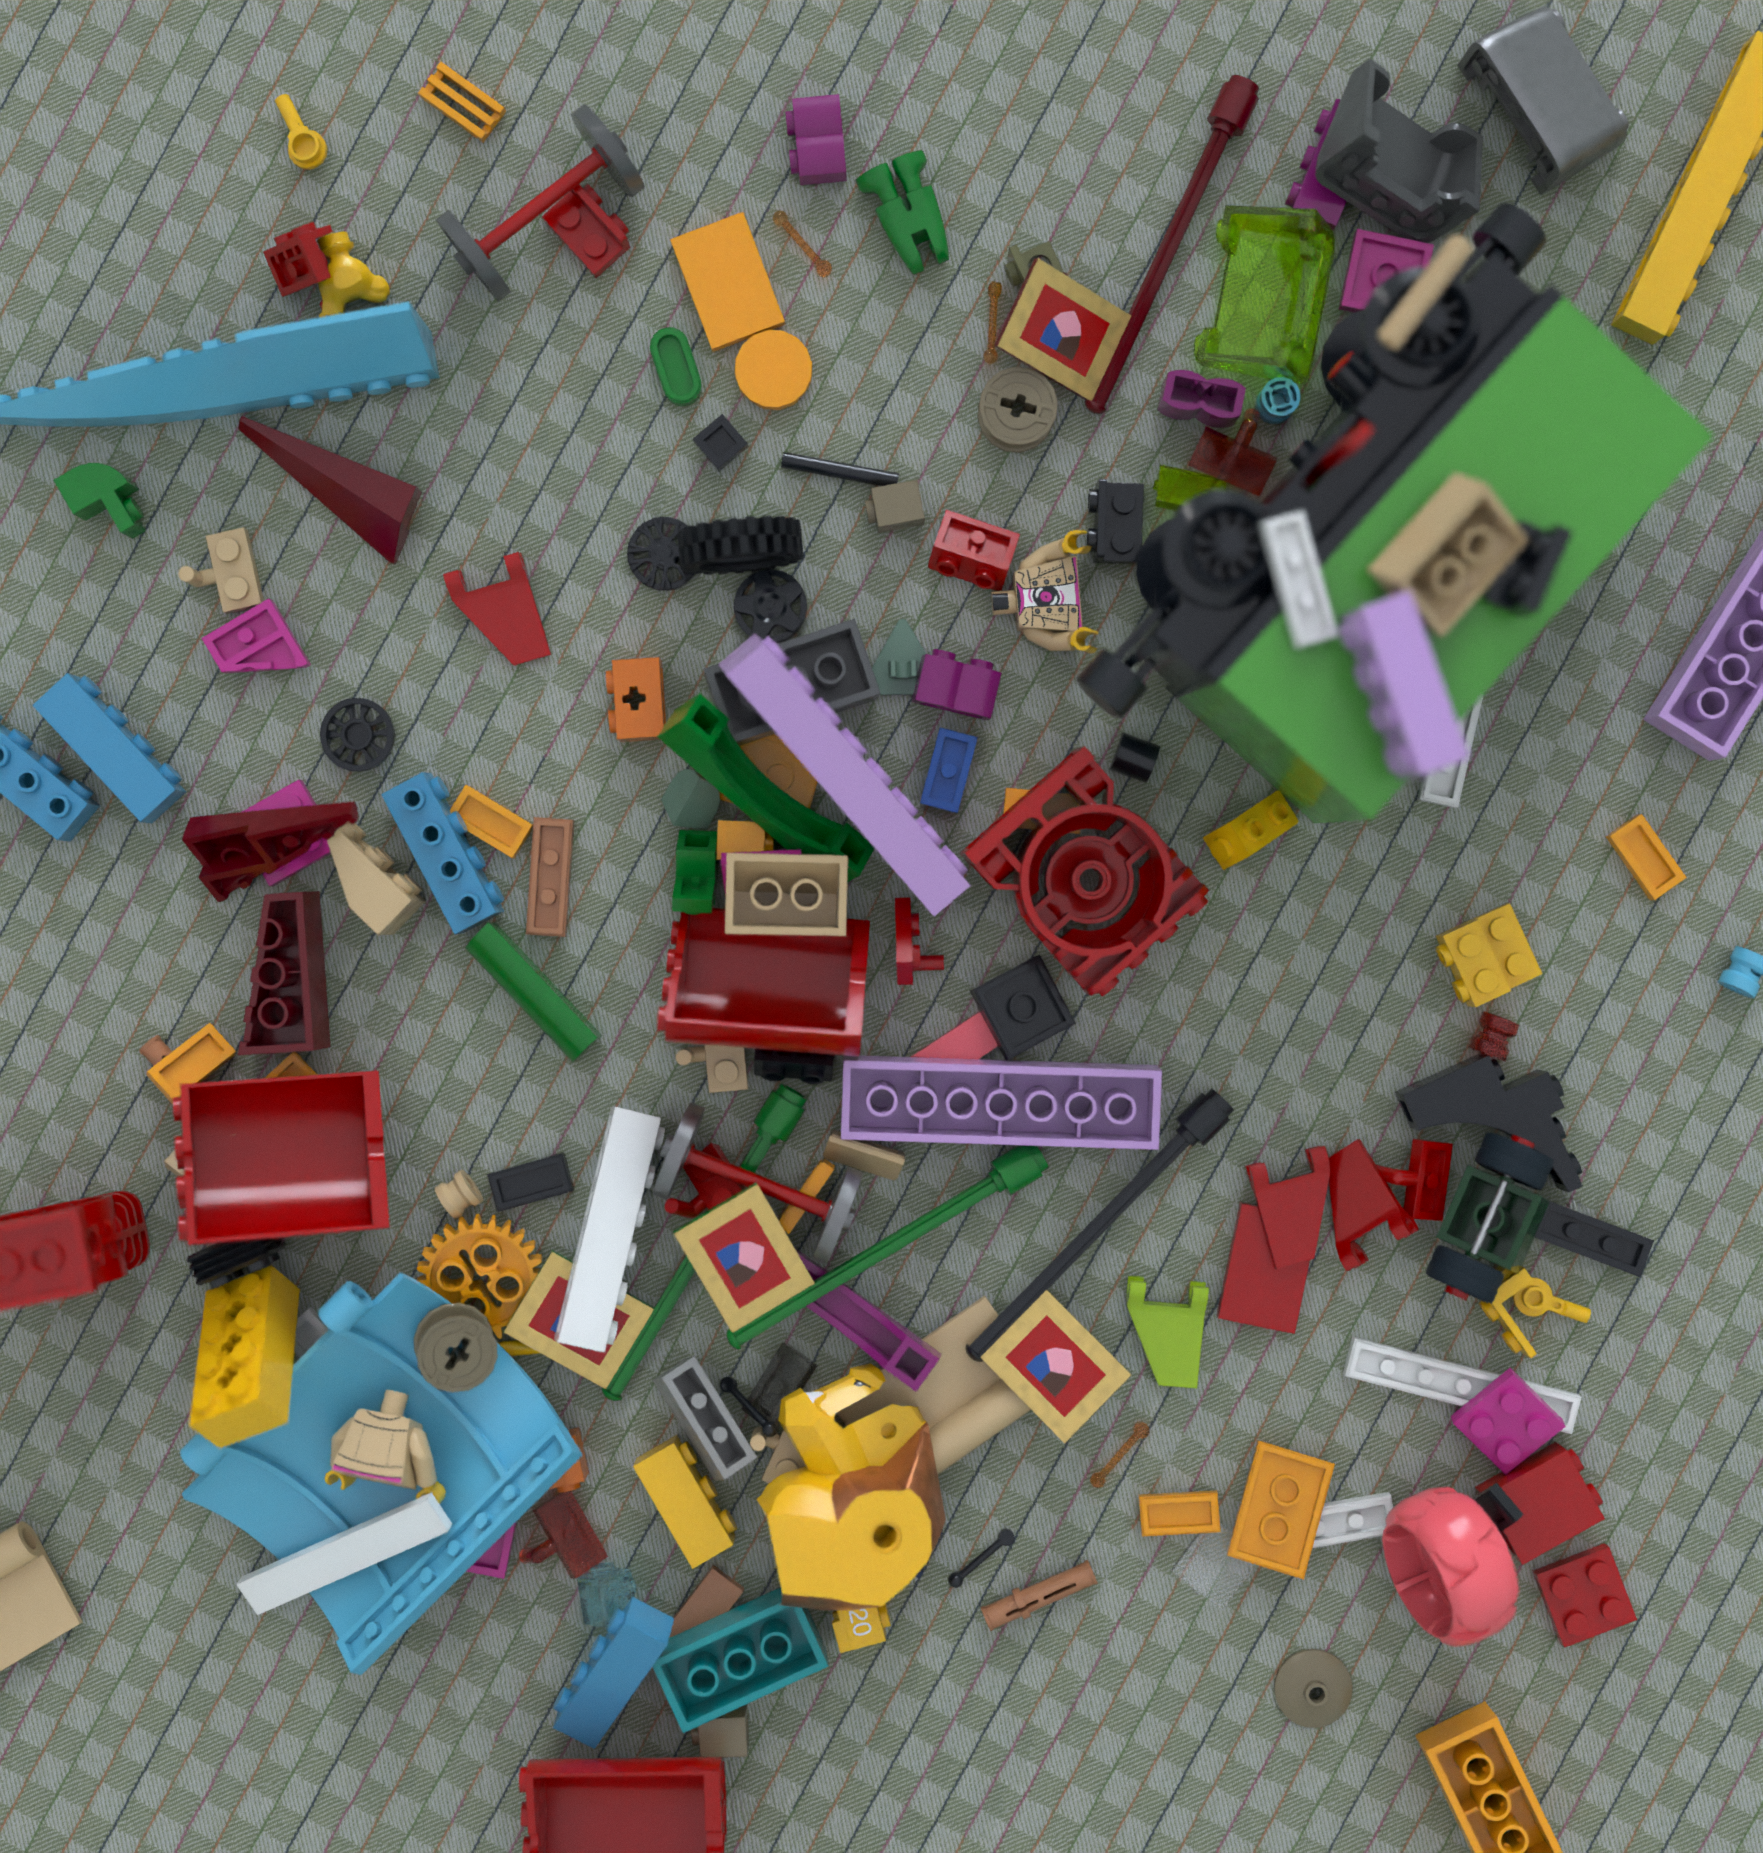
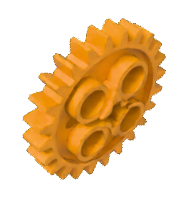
M476 1214L473 1225H468L462 1216L459 1218L457 1230L448 1223L444 1225L445 1238L435 1233L432 1235L431 1242L435 1248H423L422 1256L428 1261H419L416 1270L426 1275L417 1277V1281L426 1285L451 1303L465 1304V1301L469 1298L481 1299L485 1307L479 1311L486 1316L496 1337L502 1339L503 1327L507 1326L541 1268L534 1267L542 1263L543 1257L542 1254L530 1255L535 1248L536 1242L534 1240L522 1242L525 1229L522 1228L514 1234L510 1232L511 1220H507L502 1227L497 1226L496 1215L491 1216L488 1224H483L480 1214ZM483 1244H488L496 1249L497 1254L492 1258H483L477 1253L476 1248ZM461 1250H465L469 1254L471 1263L460 1254ZM448 1266H456L462 1270L464 1275L459 1279H450L444 1274L443 1269ZM475 1271L481 1277L486 1274L488 1275L487 1284L481 1279L473 1280ZM510 1276L516 1279L519 1285L515 1289L506 1290L499 1285L498 1280L502 1277ZM490 1292L502 1302L500 1306L495 1305Z

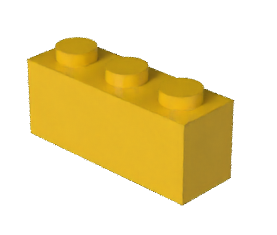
M675 1435L637 1457L633 1468L691 1568L694 1569L734 1545L736 1536L734 1531L737 1530V1525L727 1509L721 1511L714 1499L718 1494L710 1478L707 1475L701 1477L694 1465L698 1462V1459L691 1445L687 1441L682 1443L679 1437Z

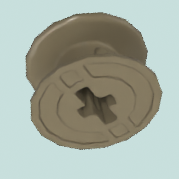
M1011 367L999 371L987 381L980 395L977 419L983 435L992 445L1005 452L1021 453L1036 448L1049 435L1057 416L1058 401L1054 388L1044 375L1031 368ZM1015 403L1024 405L1022 409L1024 412H1021L1019 417L1011 415L1012 409L1010 408H1013Z
M463 1303L443 1304L428 1312L417 1326L414 1335V1352L417 1357L418 1368L424 1379L435 1388L451 1393L468 1391L483 1383L493 1371L498 1358L497 1341L493 1336L492 1327L486 1316L474 1306ZM460 1342H462V1348L457 1347ZM449 1347L453 1348L451 1353H449Z

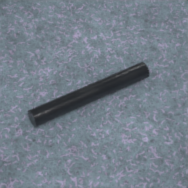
M787 452L783 453L781 468L878 486L896 484L899 473Z

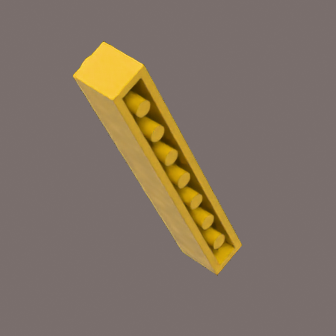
M1757 30L1743 45L1611 323V326L1651 345L1658 342L1664 336L1670 337L1677 327L1681 315L1676 312L1681 302H1686L1689 299L1698 281L1693 276L1698 266H1703L1707 262L1714 249V244L1710 243V240L1715 230L1720 231L1730 215L1731 209L1727 205L1731 196H1736L1740 192L1747 179L1748 174L1743 171L1748 160H1754L1763 145V137L1760 136L1763 131L1762 32Z

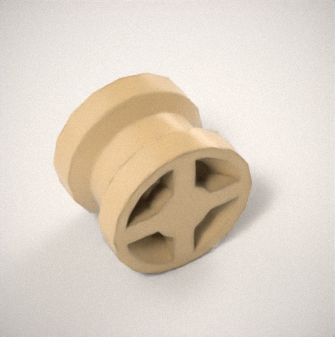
M462 1169L454 1174L451 1182H442L435 1187L438 1199L454 1219L464 1215L465 1209L470 1205L477 1206L483 1202L482 1194L477 1185Z

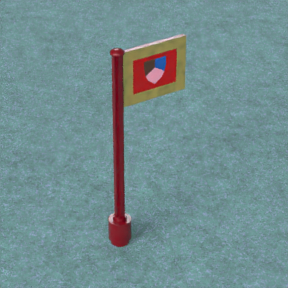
M1232 75L1228 82L1223 83L1207 117V121L1212 126L1211 137L1129 314L1041 259L1035 258L994 346L1084 399L1085 406L1090 412L1095 414L1104 413L1107 400L1228 140L1232 139L1233 136H1242L1259 100L1257 96L1259 91L1258 85L1240 75Z

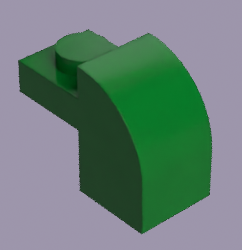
M86 463L71 469L53 480L73 515L87 521L107 509L120 533L133 539L146 531L140 522V519L144 517L140 507L132 497L126 498L140 489L134 481L116 469L101 463Z
M679 830L676 845V879L672 895V912H685L690 915L712 913L713 905L716 903L718 860H716L717 831Z

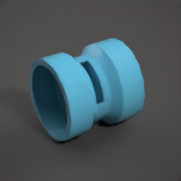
M1276 377L1269 380L1255 401L1258 416L1264 422L1270 424H1280L1286 421L1296 410L1301 400L1297 384L1286 377Z
M1735 946L1730 956L1732 963L1729 969L1723 970L1718 983L1731 991L1754 999L1760 988L1758 981L1763 975V956L1746 948Z

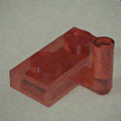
M1250 408L1244 412L1242 424L1235 439L1205 426L1188 466L1260 497L1277 462V457L1249 445L1259 420L1258 411Z
M571 1491L558 1493L533 1510L548 1539L537 1547L523 1548L519 1552V1560L524 1564H538L557 1553L571 1579L578 1578L608 1557Z

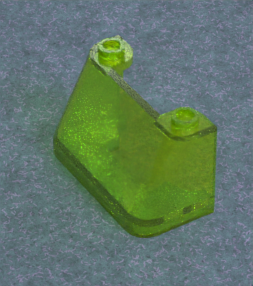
M1225 205L1223 219H1220L1217 224L1216 239L1218 243L1222 244L1223 250L1227 253V260L1214 327H1205L1202 333L1198 334L1195 338L1194 355L1196 361L1204 367L1270 380L1276 377H1286L1296 384H1306L1312 371L1334 257V232L1317 209Z

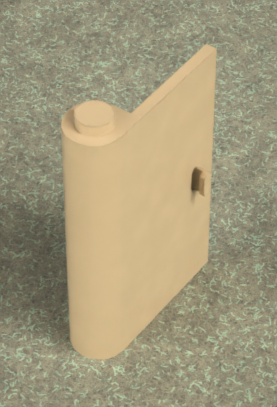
M984 1295L922 1339L942 1355L917 1392L881 1367L880 1370L886 1382L878 1390L843 1408L837 1414L845 1425L848 1426L891 1404L918 1407L929 1426L937 1474H940L1028 1413L1031 1409L984 1361L976 1362L966 1353V1344L971 1345L999 1316Z
M23 1521L0 1533L1 1672L83 1623L37 1534L29 1524Z

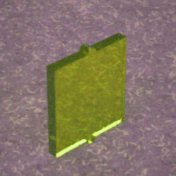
M1160 464L1158 479L1153 484V489L1156 490L1155 507L1177 511V509L1198 494L1218 489L1226 490L1227 479Z

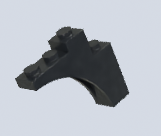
M1477 1054L1394 1092L1410 1128L1420 1131L1439 1124L1474 1123L1493 1127L1511 1137L1512 1134L1533 1142L1535 1144L1534 1150L1554 1160L1549 1174L1558 1189L1569 1193L1583 1186L1578 1176L1582 1174L1581 1166L1572 1152H1567L1562 1139L1566 1138L1563 1126L1556 1117L1552 1118L1550 1115L1565 1108L1560 1097L1564 1096V1092L1556 1076H1550L1547 1071L1537 1069L1502 1085L1501 1081L1505 1080V1076L1495 1058L1490 1059L1489 1055Z

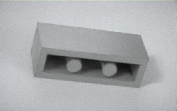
M695 1356L685 1358L653 1379L654 1384L714 1481L726 1480L757 1458Z

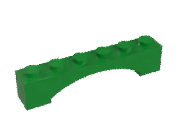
M698 693L674 710L657 736L663 743L785 849H801V854L847 855V882L860 876L875 849L869 841L848 823L842 825L819 815L793 799L770 781L751 762L735 741L727 726L730 719L701 693Z

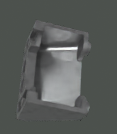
M1543 6L1486 34L1471 44L1457 65L1467 81L1476 76L1483 79L1479 84L1481 89L1484 91L1490 87L1530 149L1526 156L1527 161L1530 164L1536 160L1538 174L1532 177L1531 181L1541 196L1620 146L1627 137V129L1629 127L1627 117L1622 110L1615 108L1565 30L1564 19L1556 9L1551 10Z

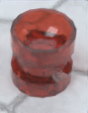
M1482 1011L1478 1023L1483 1028V1031H1479L1477 1035L1472 1036L1468 1048L1506 1062L1510 1052L1508 1048L1509 1042L1506 1040L1507 1038L1516 1037L1520 1025L1500 1016Z

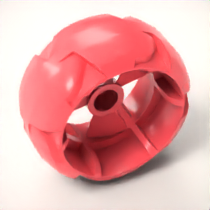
M1450 1487L1428 1488L1401 1500L1388 1512L1382 1536L1386 1564L1401 1600L1413 1618L1425 1631L1439 1638L1443 1644L1458 1647L1472 1645L1503 1630L1513 1620L1517 1609L1514 1604L1519 1593L1515 1567L1504 1538L1490 1517L1475 1500L1465 1494L1457 1493L1455 1489Z

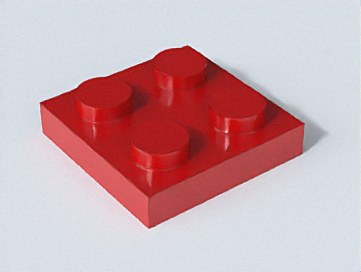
M1605 1543L1532 1571L1558 1640L1564 1648L1637 1620L1610 1547Z

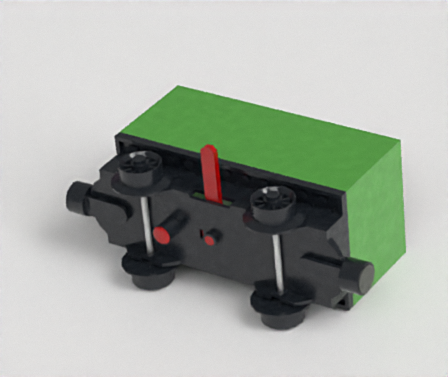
M1506 202L1499 204L1474 232L1472 238L1476 248L1467 257L1399 349L1393 350L1383 345L1378 338V332L1426 270L1424 267H1415L1394 273L1376 287L1363 311L1352 313L1334 327L1323 346L1320 368L1325 388L1337 405L1340 406L1341 413L1314 443L1306 439L1287 460L1293 467L1260 503L1242 492L1218 489L1198 494L1177 509L1172 519L1167 520L1149 534L1138 554L1136 577L1140 593L1152 611L1113 654L1105 649H1101L1076 677L1079 687L1099 707L1111 716L1122 719L1148 690L1142 679L1153 668L1169 683L1165 688L1271 785L1279 790L1313 823L1371 821L1408 778L1397 779L1396 773H1391L1385 764L1382 750L1386 748L1381 731L1376 732L1371 725L1368 716V708L1372 707L1366 690L1361 691L1356 683L1353 667L1357 666L1352 650H1346L1343 646L1340 635L1294 649L1259 524L1263 521L1304 511L1338 634V627L1342 625L1340 616L1389 598L1367 569L1454 472L1487 483L1516 523L1524 521L1542 530L1558 524L1573 531L1537 613L1521 618L1484 600L1486 588L1442 638L1423 625L1457 723H1459L1710 442L1714 435L1554 286L1550 285L1537 294L1518 276L1543 249L1547 239L1539 223L1525 210L1514 204ZM1144 660V662L1135 672L1132 669H1130Z

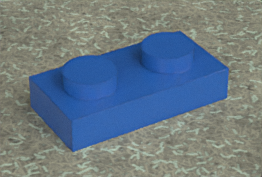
M939 728L920 804L958 814L978 737Z

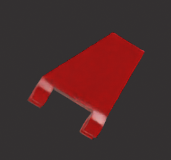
M516 552L503 556L511 579L467 592L462 571L455 570L443 574L452 601L513 666L552 655L521 553Z
M1357 1139L1329 1157L1331 1171L1329 1188L1336 1249L1343 1267L1346 1271H1350L1369 1261L1364 1250L1355 1242L1357 1239L1387 1221L1397 1241L1407 1238L1417 1232L1419 1228L1414 1219L1396 1199L1360 1139Z
M1319 1145L1305 1149L1306 1158L1312 1172L1269 1183V1176L1264 1162L1245 1166L1256 1198L1275 1269L1315 1258L1331 1173L1325 1146Z

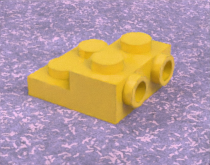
M1505 903L1436 935L1439 943L1435 947L1437 955L1445 968L1450 967L1456 981L1452 982L1453 990L1461 1003L1466 1002L1468 1007H1478L1510 992L1512 988L1542 975V971L1510 903Z

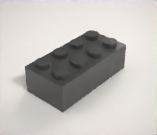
M855 618L777 644L789 659L783 664L785 668L790 671L795 667L815 689L809 695L814 702L821 697L835 714L877 700L881 694ZM718 664L704 668V677L713 703L730 719L727 726L739 746L776 734Z

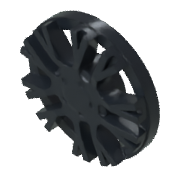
M661 516L652 518L636 528L628 543L627 557L633 574L642 584L658 591H671L684 586L694 577L695 574L681 571L680 566L677 565L680 560L678 544L674 540L677 538L679 530L688 527L685 523L675 518ZM663 524L675 526L674 532L670 537L663 535ZM656 526L660 538L655 540L649 531V528ZM642 534L650 539L648 547L643 548L636 545ZM648 552L649 558L634 559V553ZM645 563H651L653 570L645 578L638 568ZM675 568L679 571L682 578L670 583L667 575L668 570ZM658 569L663 570L661 584L655 583Z
M349 698L334 705L325 715L320 729V740L327 757L337 766L356 772L371 770L385 761L391 754L394 739L396 738L395 727L389 714L377 703L364 698ZM360 704V719H356L355 705ZM370 707L380 714L373 722H367L366 720ZM343 708H346L350 715V720L346 723H342L335 716ZM385 722V729L374 732V726ZM330 723L341 726V734L329 731ZM380 735L387 736L384 749L375 744V738ZM340 737L343 742L342 746L332 751L328 740ZM370 746L379 755L376 759H373L366 750ZM347 748L352 749L345 762L340 760ZM361 751L364 754L366 764L354 765L355 755Z

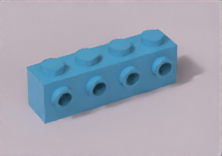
M67 673L32 706L140 822L152 824L186 793L179 784L182 780L181 776L168 763L165 762L161 765L152 755L155 751L152 744L141 734L138 733L136 736L132 734L125 726L129 722L126 716L112 704L107 707L98 697L102 691L90 678L85 675L81 678Z
M0 723V793L56 840L71 842L100 807L91 798L94 792L81 781L74 779L71 782L61 774L63 766L49 755H38L30 748L33 742L22 732L14 728L12 731H9Z
M422 772L381 794L454 935L465 933L505 912L500 904L504 901V897L494 881H488L482 869L486 867L482 854L476 846L471 847L464 835L468 829L463 818L457 811L450 813L451 808L446 801V798L449 797V792L439 776L434 778L432 773Z
M634 1597L630 1599L623 1611L617 1608L606 1629L608 1633L606 1636L599 1635L594 1641L588 1655L589 1661L587 1663L581 1661L577 1666L571 1679L572 1686L570 1689L563 1687L558 1694L553 1709L558 1711L553 1728L595 1749L668 1645L674 1618Z

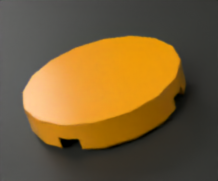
M766 330L754 334L742 344L735 358V377L741 393L750 402L762 409L781 410L796 404L806 393L812 382L813 366L807 348L797 337L781 330Z

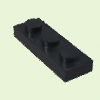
M1549 1201L1550 1203L1535 1238L1641 1277L1654 1240Z

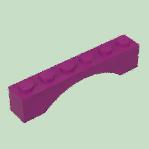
M795 1248L813 1281L828 1273L826 1269ZM845 1283L806 1306L858 1345L885 1370L916 1392L942 1355Z

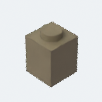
M918 479L871 488L872 499L865 500L868 523H876L878 533L924 525L925 516Z
M747 1704L691 1730L692 1745H699L700 1757L729 1758L748 1756L749 1728Z

